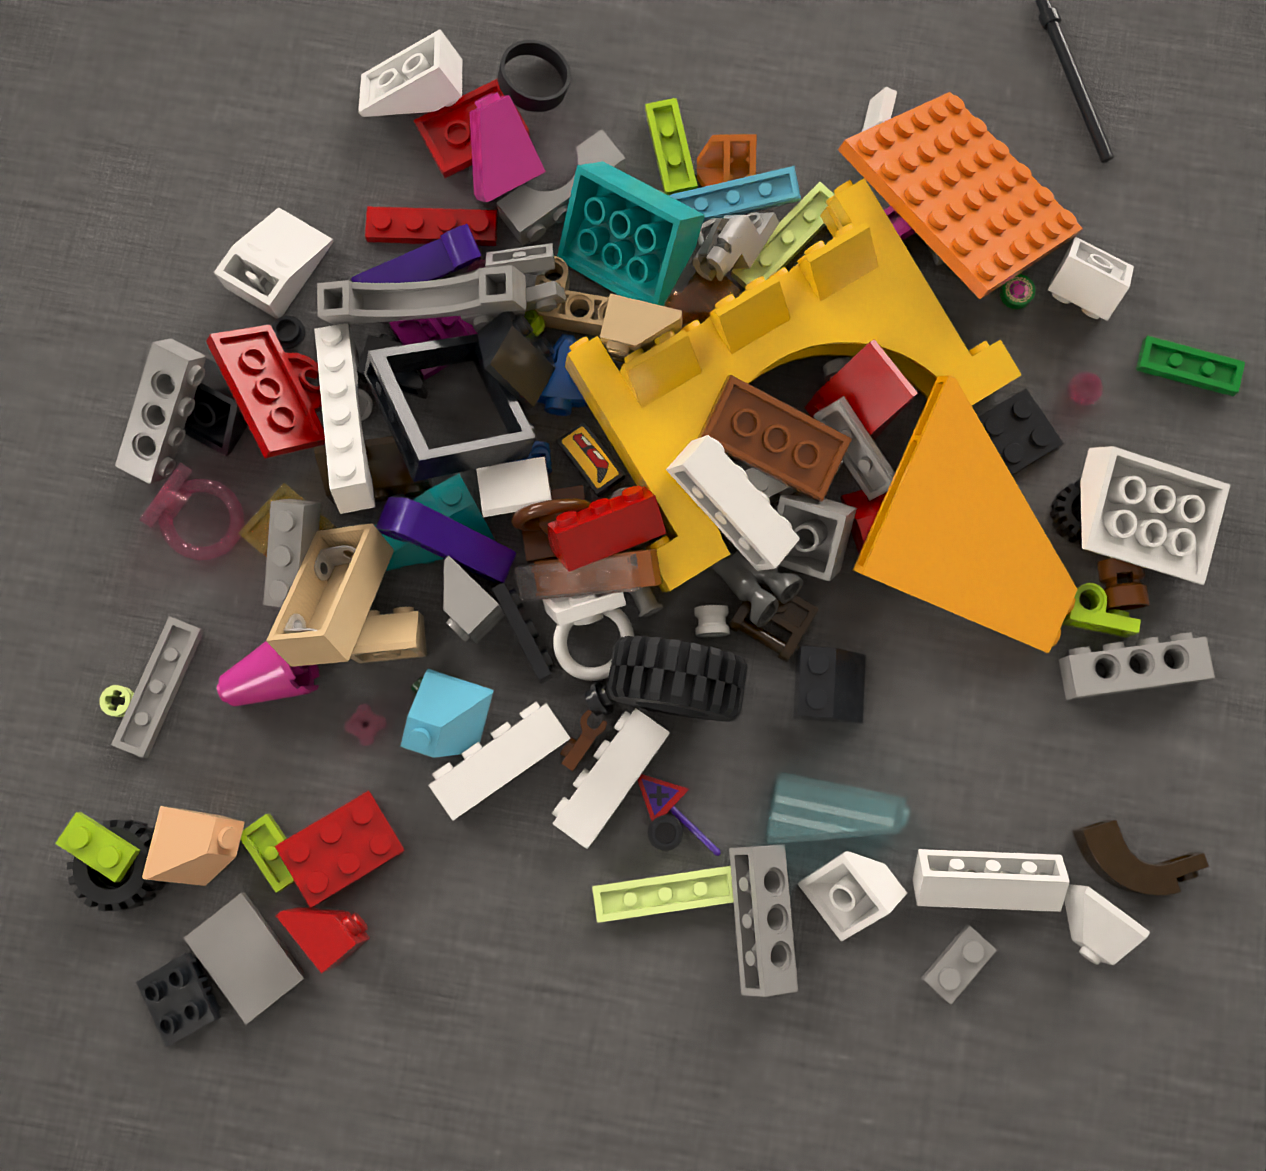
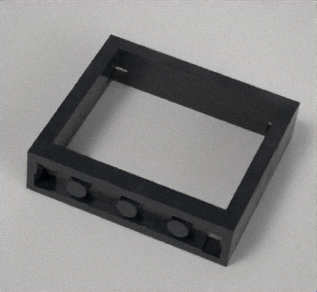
M478 334L376 349L368 352L364 371L365 377L413 482L527 459L529 457L532 446L536 441L535 429L531 423H528L523 413L522 404L484 368ZM473 361L509 434L428 449L394 374Z

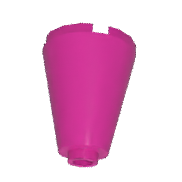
M265 641L219 677L217 692L223 702L233 707L306 695L318 689L319 685H314V679L320 677L317 664L291 667Z

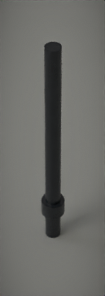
M1035 0L1040 12L1038 16L1043 30L1048 31L1101 163L1108 162L1114 158V155L1060 27L1061 17L1056 7H1052L1050 0Z

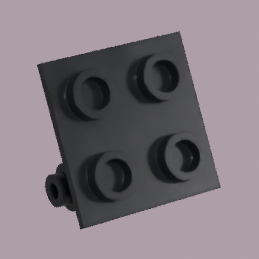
M191 952L184 953L136 982L166 1047L221 1018L219 1010L222 1008L218 1005L213 994L206 996V993L211 991L212 987L203 989L201 983L207 981L208 978L207 976L201 979L198 978L204 973L198 962L199 959L197 957L194 958Z

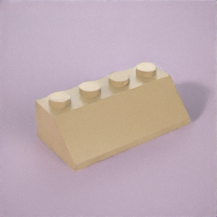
M610 293L600 339L607 352L610 353L612 360L625 363L624 358L637 349L642 348L644 352L650 350L655 345L654 340L670 330H673L675 334L680 332L682 329V311Z

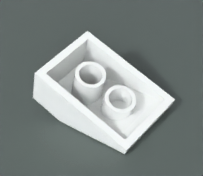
M439 29L361 74L358 112L362 117L435 112L444 106H452L462 97V58Z

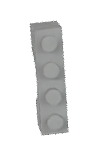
M602 129L576 147L578 165L603 161L626 173L625 157ZM575 175L565 186L553 191H537L522 184L497 202L499 217L522 246L529 241L534 242L540 239L546 232V229L554 223L565 221Z

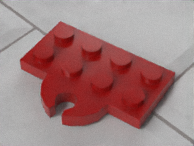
M270 324L209 335L206 343L264 458L325 444L324 428L316 414L322 408L320 386H313L305 379V377L313 379L319 377L317 362L299 353H285Z

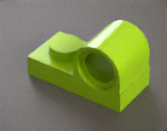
M1086 583L1077 587L1078 590L1074 597L1076 599L1074 608L1066 615L1062 625L1128 638L1139 633L1141 619L1129 617L1130 613L1123 610L1111 609L1106 613L1107 595L1104 589L1097 584ZM1081 594L1086 595L1090 599V610L1081 605L1079 599Z

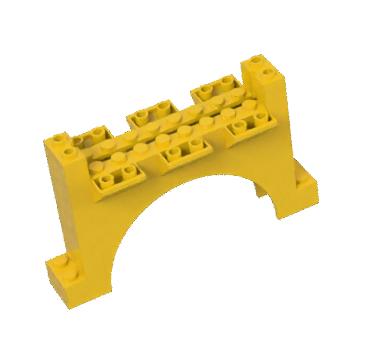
M865 178L855 184L851 180L843 183L833 191L835 195L826 201L828 207L824 209L820 217L833 237L826 245L821 240L804 251L805 255L797 260L798 264L791 268L789 272L784 267L772 274L767 280L760 276L744 287L746 290L739 297L735 298L733 294H730L714 305L716 308L709 313L711 316L702 324L695 320L683 327L677 334L673 330L662 334L654 340L655 345L650 350L644 352L640 348L624 358L625 363L621 365L620 371L598 336L590 341L587 336L583 337L569 347L571 351L567 354L565 362L567 372L636 485L645 486L656 496L667 535L647 546L646 550L657 549L662 582L658 586L662 592L673 590L730 555L718 527L666 470L692 440L698 439L727 376L733 375L750 384L762 374L794 360L815 356H846L853 358L874 339L908 382L919 390L927 400L938 376L950 375L956 378L972 406L1022 375L1001 339L990 346L985 340L968 351Z

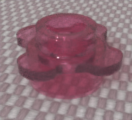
M362 704L357 707V712L352 715L351 719L345 722L344 728L347 733L357 736L362 745L369 746L373 744L374 736L378 731L385 729L386 719L383 716L374 714L369 705ZM364 722H368L369 726L367 728H363L362 724Z

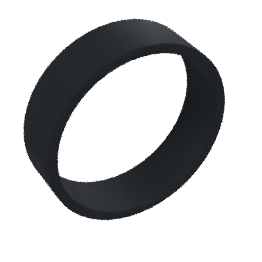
M522 40L509 46L502 56L498 70V84L504 96L510 95L515 106L531 112H545L557 107L566 95L571 78L570 68L564 56L551 45L537 40ZM522 55L542 58L553 65L559 72L563 88L555 95L549 97H534L525 94L510 82L505 72V64L511 59Z

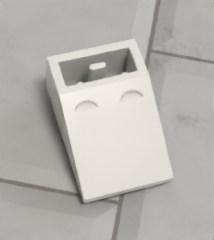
M278 208L230 248L214 271V274L226 289L278 319L284 315L334 241L327 235Z

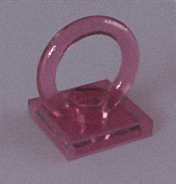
M179 463L139 520L151 528H154L159 521L160 530L165 541L174 551L184 557L194 560H210L220 557L235 546L242 534L244 513L240 501L229 488L219 482L209 479L188 480L192 475V470ZM199 492L209 493L221 499L230 514V526L226 535L219 542L205 547L194 546L185 542L176 532L173 519L183 508L193 493Z

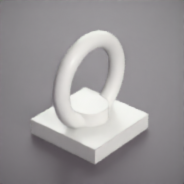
M611 589L562 593L543 598L546 613L557 623L553 646L555 656L561 667L573 677L581 680L598 681L608 678L612 659L598 667L582 666L571 657L567 647V637L573 625L579 626L594 623L602 619L603 615L611 618L616 623L621 637H634L633 627L629 618L619 608L626 605L623 591Z

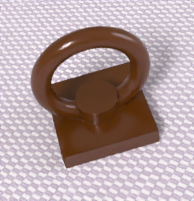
M583 485L551 490L552 500L525 506L513 514V526L522 530L527 563L557 558L549 545L547 523L555 521L556 517L564 512H578L589 507L590 502L585 500Z

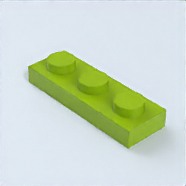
M677 98L645 104V113L664 193L671 195L697 189L698 185Z

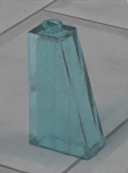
M779 772L776 775L764 842L779 844L899 834L901 827L906 828L908 824L910 808L905 806L906 798Z

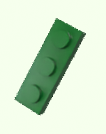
M1147 335L1142 341L1136 371L1233 397L1239 393L1245 361Z

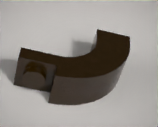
M1102 820L1072 830L1077 846L1088 865L1108 883L1129 892L1148 895L1179 893L1181 890L1178 882L1199 877L1198 870L1209 867L1205 854L1198 852H1189L1156 864H1148L1141 861L1128 849L1117 820Z

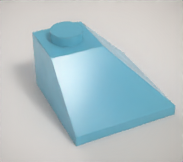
M427 669L407 716L400 747L435 758L460 755L477 742L480 743L494 690Z

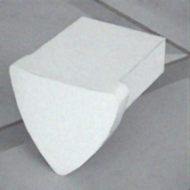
M885 87L870 99L862 132L891 119L897 91Z

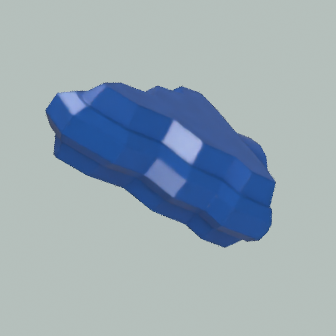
M562 334L553 346L554 353L552 357L555 370L537 401L545 404L544 411L552 415L568 416L571 415L572 408L589 407L565 368L567 354L571 351L569 347L576 342L574 335Z

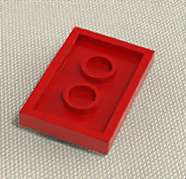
M498 78L463 95L452 106H444L435 112H429L414 119L415 127L444 179L472 165L469 112L477 108L475 101L491 93L498 92L500 97L504 96L499 87ZM516 108V110H517V112H518V114H519V116H520V118H521V120H522V123H523V125H524V127H525V129H526L528 135L530 136L529 129H528L526 123L524 122L522 116L520 115L518 109Z
M369 790L274 846L310 909L405 851Z

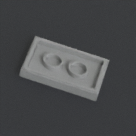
M245 892L240 893L184 937V940L246 1025L307 978Z

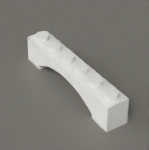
M348 323L316 328L315 339L330 491L340 514L374 508L373 484L366 455L359 407L357 373L359 362L357 348Z

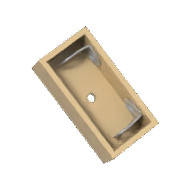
M373 523L316 532L266 640L291 667L349 661L394 552L393 548Z

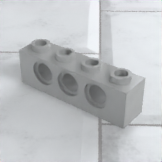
M173 339L152 342L116 460V467L149 484L165 479L172 474L176 465L174 458L177 448L185 437L184 426L187 417L192 413L195 406L193 398L197 386L202 382L205 375L203 367L207 356ZM171 377L175 382V387L172 385Z
M1192 632L1170 636V642L1159 643L1158 637L1137 640V646L1125 648L1124 642H1116L1102 645L1103 651L1091 652L1090 647L1070 649L1069 656L1059 659L1066 700L1213 679L1215 675L1207 638H1193ZM1165 652L1173 657L1174 666L1172 669L1164 662ZM1131 657H1134L1140 663V672L1138 674L1130 668L1129 661ZM1097 661L1106 667L1107 674L1105 678L1099 677L1095 671Z
M785 844L729 848L741 995L768 997L797 992V969Z

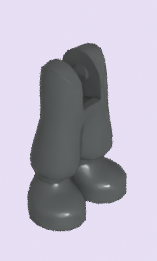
M721 532V537L733 556L729 560L723 558L713 564L711 568L725 581L740 601L751 602L750 619L757 627H762L777 612L778 600L785 604L793 599L801 589L803 580L796 574H781L777 571V567L775 569L757 571ZM759 584H766L770 588L774 596L766 590L762 589V587L759 586Z

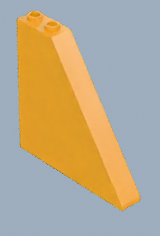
M950 375L938 376L853 570L1049 653L1051 648L1060 639V628L1066 615L1074 608L1076 601L1074 597L1078 589L956 378Z

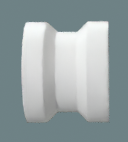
M705 605L695 607L694 615L698 618L695 635L697 637L729 635V626L725 620L729 613L728 606Z

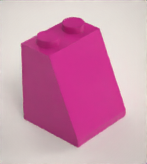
M498 92L491 93L475 101L477 108L469 112L474 195L477 200L489 202L546 172L510 95L500 97Z

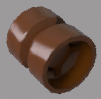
M1115 558L1097 562L1099 582L1105 584L1106 587L1104 588L1107 595L1106 611L1111 609L1126 611L1150 606L1147 585L1141 583V580L1146 577L1144 567ZM1127 578L1128 583L1117 584V579Z

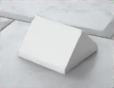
M544 457L476 469L483 517L512 513L534 503L552 500Z

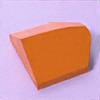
M757 134L712 135L697 157V180L700 185L706 187L756 175Z

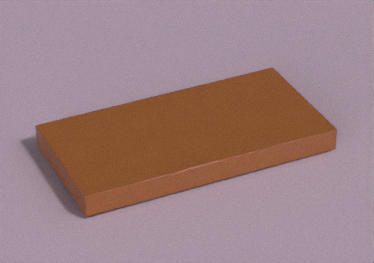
M733 375L727 376L698 437L701 438L709 435L721 443L725 454L818 502H823L852 438Z

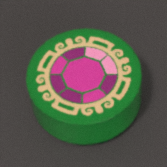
M1018 274L1001 286V301L1011 309H1023L1034 298L1035 285L1029 277Z

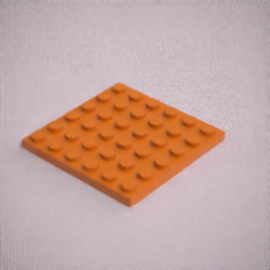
M951 92L845 139L838 149L850 164L979 299H982L1073 239L1083 229L1078 224L1074 214L1064 209L1054 199L1053 193L1048 188L1041 186L1032 176L1030 169L1024 164L1019 163L1009 153L1008 147L1003 142L997 140L987 130L985 123L979 118L974 117L965 108L962 99Z

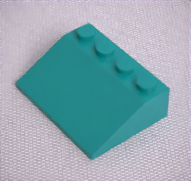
M603 161L577 165L557 257L562 258L570 268L619 296L664 306L696 248L705 215Z

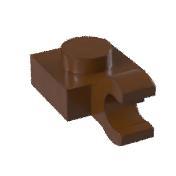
M587 710L581 717L580 726L582 734L578 740L571 737L560 752V755L565 757L561 764L572 772L595 738L607 726V722L603 720L598 728H590L587 725V719L592 713L590 710Z

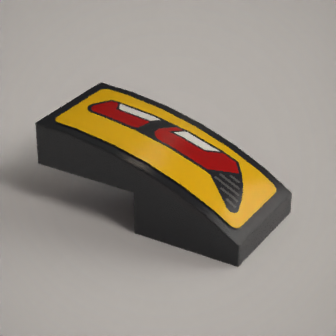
M584 422L557 440L560 449L578 469L580 476L598 497L625 479V475Z

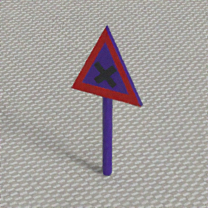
M641 774L637 781L651 821L659 816L666 815L670 811L714 855L720 856L721 851L674 806L690 789Z

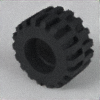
M107 820L101 824L141 850L134 860L133 873L124 885H116L109 878L75 856L73 861L67 862V870L73 869V876L68 877L69 884L77 885L78 887L74 894L77 898L86 897L84 904L89 907H98L99 911L114 912L143 906V902L153 900L156 897L154 892L162 890L166 884L164 881L142 878L155 828H147L148 824L141 821Z

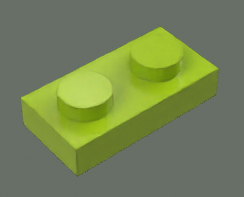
M82 812L74 814L55 843L114 882L122 880L141 851Z
M265 814L242 831L240 840L274 891L279 893L295 881L274 847L287 838L271 814Z

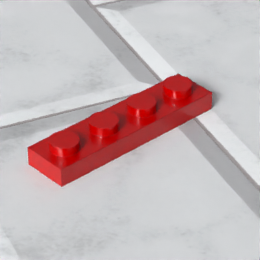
M367 206L365 238L367 242L428 244L440 239V236L447 231L468 224L477 245L496 246L498 214L497 210Z

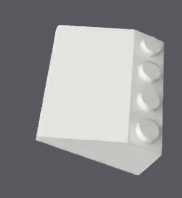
M1114 446L1089 448L1080 481L1082 549L1204 585L1230 484Z

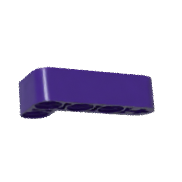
M465 224L447 231L440 236V239L353 276L351 281L361 283H405L437 280L482 259V255L469 225Z
M388 497L376 525L377 530L387 537L402 542H410L443 559L450 556L460 567L497 584L505 583L517 554L512 549L408 498Z

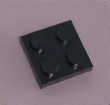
M1027 388L978 417L1011 475L1016 474L1064 444Z

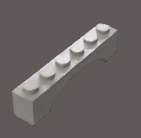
M513 265L479 268V271L467 275L421 282L361 283L346 280L317 283L318 317L333 325L343 323L353 325L526 310L525 275Z

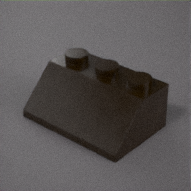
M393 436L364 440L375 502L387 501L388 497L397 494H404L406 497L420 496L425 490L433 487L432 478L413 482ZM326 446L314 447L326 496L333 504H336L329 487Z

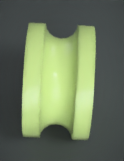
M112 685L106 688L100 696L102 711L111 716L124 717L134 692L120 685ZM122 692L120 697L125 698L124 705H118L115 711L116 705L111 704L112 697L117 698L119 693Z

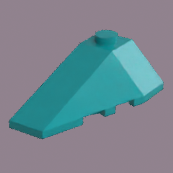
M460 474L432 487L414 499V501L495 541ZM381 534L394 550L386 571L414 564L433 563L436 560L443 559L410 542L398 541Z

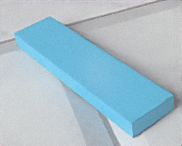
M795 166L668 195L704 214L703 223L709 219L723 218L725 215H742L801 201Z

